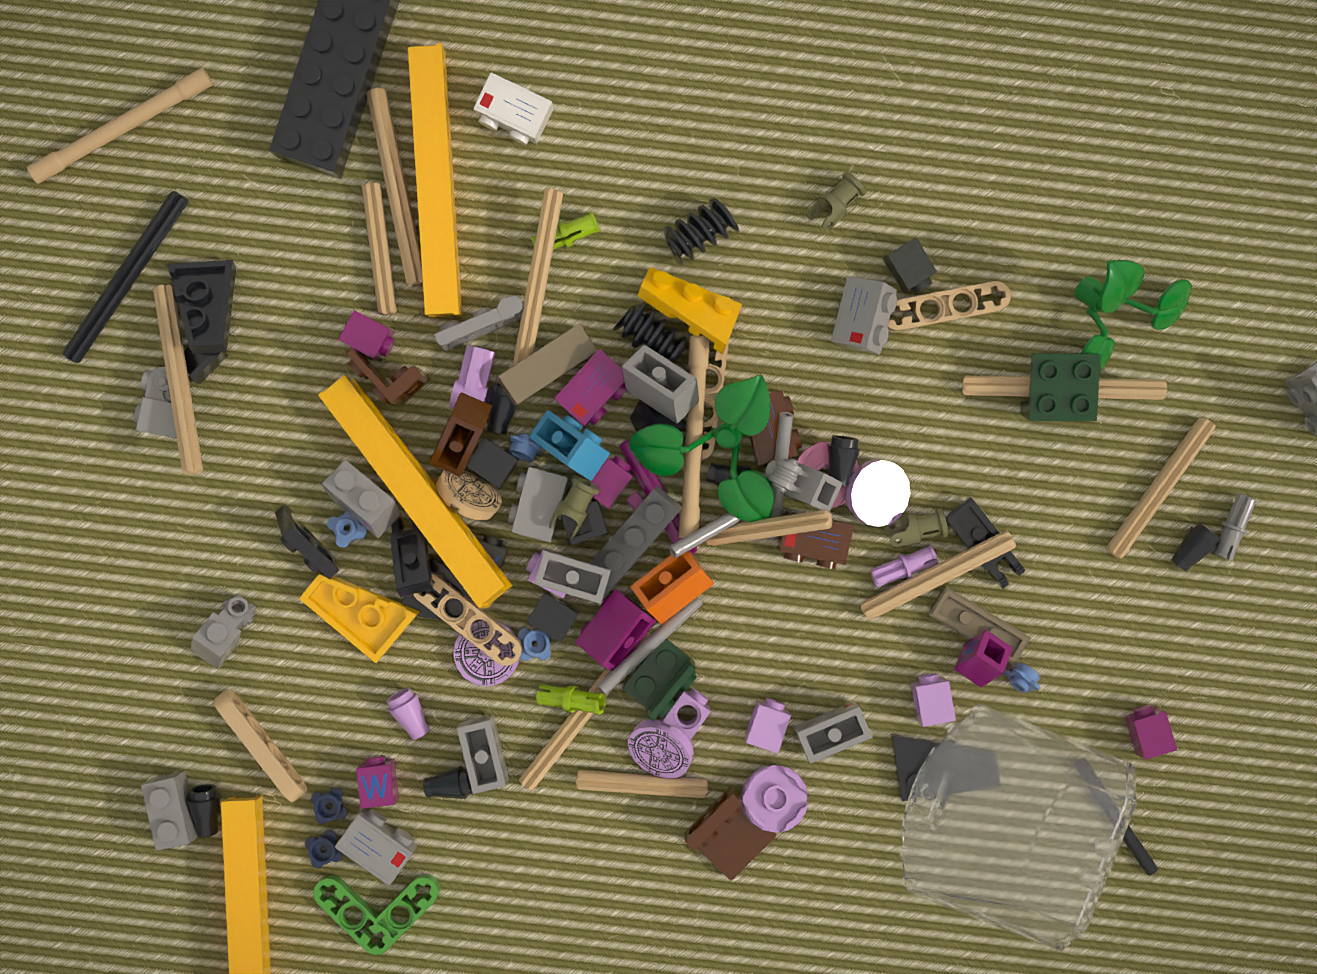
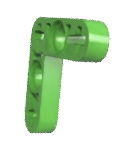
M331 874L321 878L314 887L313 895L317 904L365 951L373 955H379L387 951L435 902L439 895L440 886L437 879L431 874H420L379 914L337 875ZM333 884L337 888L334 894L340 901L344 896L349 898L343 903L339 911L335 908L339 901L332 895L326 898L323 895L325 891L323 885L330 887ZM417 884L421 886L429 884L431 886L429 891L431 896L429 897L424 894L414 904L411 899L419 890ZM399 905L406 907L410 913L409 920L402 923L395 921L391 913L394 907ZM350 906L358 907L362 911V920L358 923L349 922L344 914L345 909ZM368 919L372 921L368 928L373 933L377 934L381 931L384 934L382 939L384 944L379 941L373 944L370 941L373 935L367 928L363 934L359 931Z

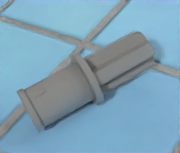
M1244 494L1236 496L1226 522L1222 521L1221 523L1224 526L1219 537L1220 541L1216 544L1217 549L1212 552L1213 554L1232 561L1234 560L1242 536L1248 532L1245 528L1256 503L1254 498Z

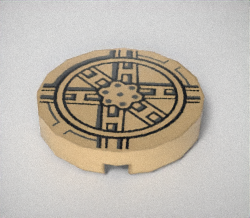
M465 467L461 477L443 470L436 483L437 492L443 502L449 507L453 504L459 508L457 512L460 515L473 520H488L492 518L502 503L501 493L498 488L468 467Z

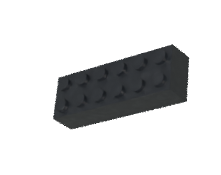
M318 0L269 149L273 155L279 159L339 179L342 178L367 102V91L372 87L400 0Z

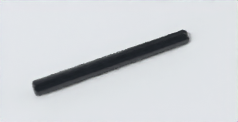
M176 191L170 192L64 348L62 354L74 363H79L86 355L187 206L188 200Z

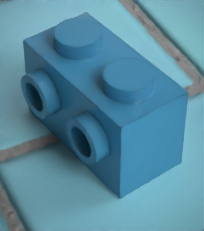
M547 410L529 435V438L565 465L592 481L610 455L607 450L599 446L603 439L587 428L581 433L580 430L583 425L570 416L566 415L562 420Z

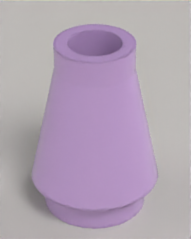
M409 687L396 692L387 699L386 702L389 705L388 712L409 733L412 740L422 737L430 730L426 723L417 693H412Z

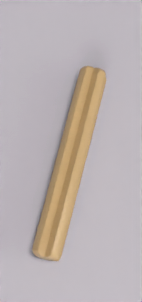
M369 182L362 185L377 310L380 315H391L396 313L397 308L382 189L378 182Z
M819 510L761 519L754 522L736 523L706 540L707 545L715 546L830 529L832 527V515L828 510Z
M579 770L576 777V787L579 790L703 799L706 798L708 791L707 780L699 778L678 777L667 779L654 775Z

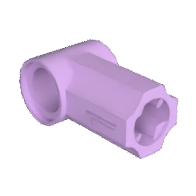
M467 345L459 379H456L452 389L449 409H453L461 392L487 403L489 391L487 386L495 352Z

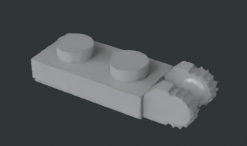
M518 296L505 297L500 300L498 307L490 310L489 307L482 308L472 313L471 319L459 323L458 320L446 323L440 327V332L434 334L438 345L446 352L516 322L522 316L524 302Z

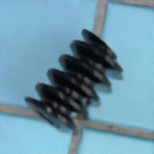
M716 198L709 200L710 210L704 205L698 207L699 217L692 212L687 213L686 219L688 224L681 219H677L675 221L676 231L669 226L664 227L666 243L681 266H683L682 255L687 256L690 260L695 259L693 248L696 247L702 253L706 252L704 245L706 240L715 247L717 245L716 234H720L724 239H728L727 227L730 226L737 233L739 232V227L730 211Z
M645 301L633 305L615 325L613 331L624 327L621 337L625 340L634 335L635 337L632 342L634 349L644 344L674 363L685 350L684 346L687 337L683 336L678 340H674L677 329L673 327L665 332L664 327L667 322L665 318L656 323L653 322L656 311L652 310L644 314Z

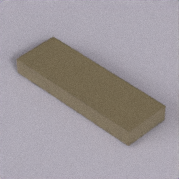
M579 323L497 376L496 379L515 406L596 353L597 349Z
M943 586L927 613L969 640L984 630H988L1013 648L1008 663L1015 666L1031 639L1028 635L946 586Z

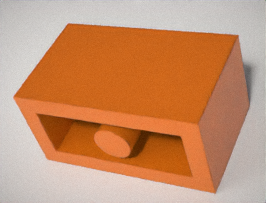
M687 551L677 558L670 555L630 587L645 609L662 625L714 583L695 557Z

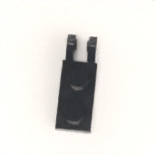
M968 497L945 516L946 522L967 549L999 534V531L972 497ZM1011 551L981 565L1002 589L1008 586L1009 583L1005 575L995 565L999 560L1004 558L1009 568L1019 576L1025 572L1024 567Z
M399 516L391 525L392 534L390 535L396 590L400 597L433 589L426 537L412 519V529L404 531V524Z

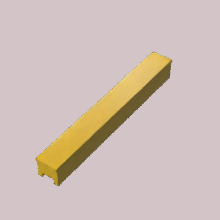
M437 43L432 46L408 47L425 315H428L429 318L450 316L460 318L462 317L446 53L442 43Z
M343 375L324 392L321 391L318 396L478 608H489L493 601L513 585L453 506L450 505L449 507L443 502L437 492V486L358 381L355 378L350 380L347 375Z
M262 795L248 798L228 797L225 801H221L229 974H271Z

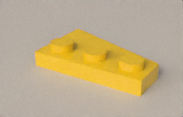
M649 267L637 295L667 317H677L690 326L688 331L696 337L704 335L715 343L713 348L721 354L725 351L742 306L741 303L729 297L719 295L697 284L689 283L652 267Z
M322 572L299 598L375 663L383 657L420 612L336 576L328 579Z

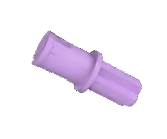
M931 545L905 556L901 553L898 555V559L871 570L873 582L877 587H880L903 577L909 579L912 577V574L937 565L936 553Z

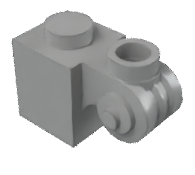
M158 367L153 371L145 370L141 380V389L146 390L145 397L142 398V403H138L135 409L134 421L137 423L136 430L177 439L171 399L169 397L166 367Z
M785 458L784 460H772L766 468V477L773 482L778 491L819 510H831L843 484L839 480L798 463V461L792 458L790 460Z
M238 593L234 597H230L229 600L226 599L222 604L223 609L221 613L217 615L213 612L192 638L190 651L216 669L221 667L239 644L241 635L239 628L241 626L244 627L246 624L250 625L254 620L256 606L252 603L249 604Z

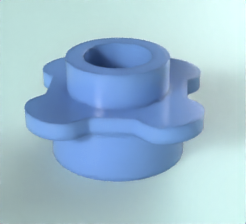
M522 433L518 436L510 435L509 444L511 446L509 453L529 462L534 461L536 455H540L542 447L530 439L529 435Z
M346 511L345 514L339 517H331L327 522L328 528L333 530L336 536L335 542L339 547H347L349 542L355 539H363L367 534L366 528ZM345 525L350 526L349 531L344 530Z
M522 628L519 630L517 637L523 647L520 656L521 660L528 661L530 658L547 660L550 657L549 635L539 629L530 631L528 628ZM532 641L537 642L536 647H532Z
M1017 663L1012 671L1006 670L1004 672L1005 676L1010 679V685L1022 693L1031 692L1033 689L1036 691L1040 689L1037 683L1040 679L1039 674L1023 663Z

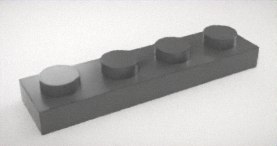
M657 485L590 562L591 564L611 570L603 598L682 509L680 504Z

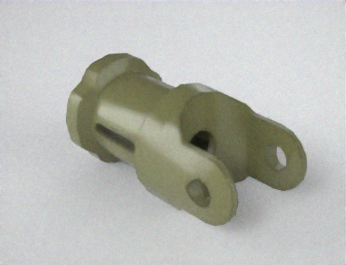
M845 172L840 183L830 193L825 192L807 212V218L810 220L815 219L822 211L831 212L822 223L824 231L830 230L847 213L846 208L859 195L864 196L867 193L864 185L850 172Z
M573 475L571 479L572 487L565 500H560L549 523V529H551L559 515H566L574 519L577 524L572 531L570 539L576 535L587 516L586 509L592 497L599 494L601 490L592 481L577 475Z
M942 508L936 509L935 513L917 517L914 514L901 516L891 524L884 526L887 533H894L890 537V543L895 547L920 543L921 539L939 535L941 538L948 536L947 522Z

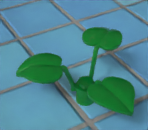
M1130 260L1107 261V273L1104 284L1092 276H1087L1080 281L1074 292L1075 298L1088 306L1086 314L1092 317L1100 330V335L1092 336L1083 347L1081 353L1099 354L1101 356L1100 371L1106 366L1113 353L1115 341L1108 337L1109 331L1097 313L1114 312L1122 303L1154 315L1151 326L1154 329L1163 330L1170 327L1181 317L1187 307L1192 290L1191 282L1186 279L1173 282L1162 293L1157 307H1149L1128 298L1140 287L1144 278V268Z
M760 374L745 380L731 382L721 388L715 397L714 404L716 413L722 421L717 428H712L707 434L687 446H682V433L677 428L667 424H654L637 431L629 440L631 451L647 470L656 475L669 476L682 468L684 464L682 453H688L714 437L721 447L732 448L733 450L730 468L732 478L721 481L718 486V496L722 506L731 515L747 522L771 518L774 490L768 478L754 470H745L739 475L737 473L738 455L741 449L739 442L744 434L753 436L764 430L770 418V396L763 375Z

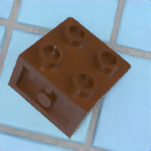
M349 348L345 352L351 358L347 363L360 378L370 379L374 384L370 388L372 392L383 403L387 402L389 405L393 403L402 406L431 380L422 369L412 365L409 369L406 366L400 368L390 378L393 382L390 384L363 353L353 348Z
M731 786L684 832L685 842L694 851L698 848L729 880H733L777 836V833L761 830L749 821L743 811L741 796Z

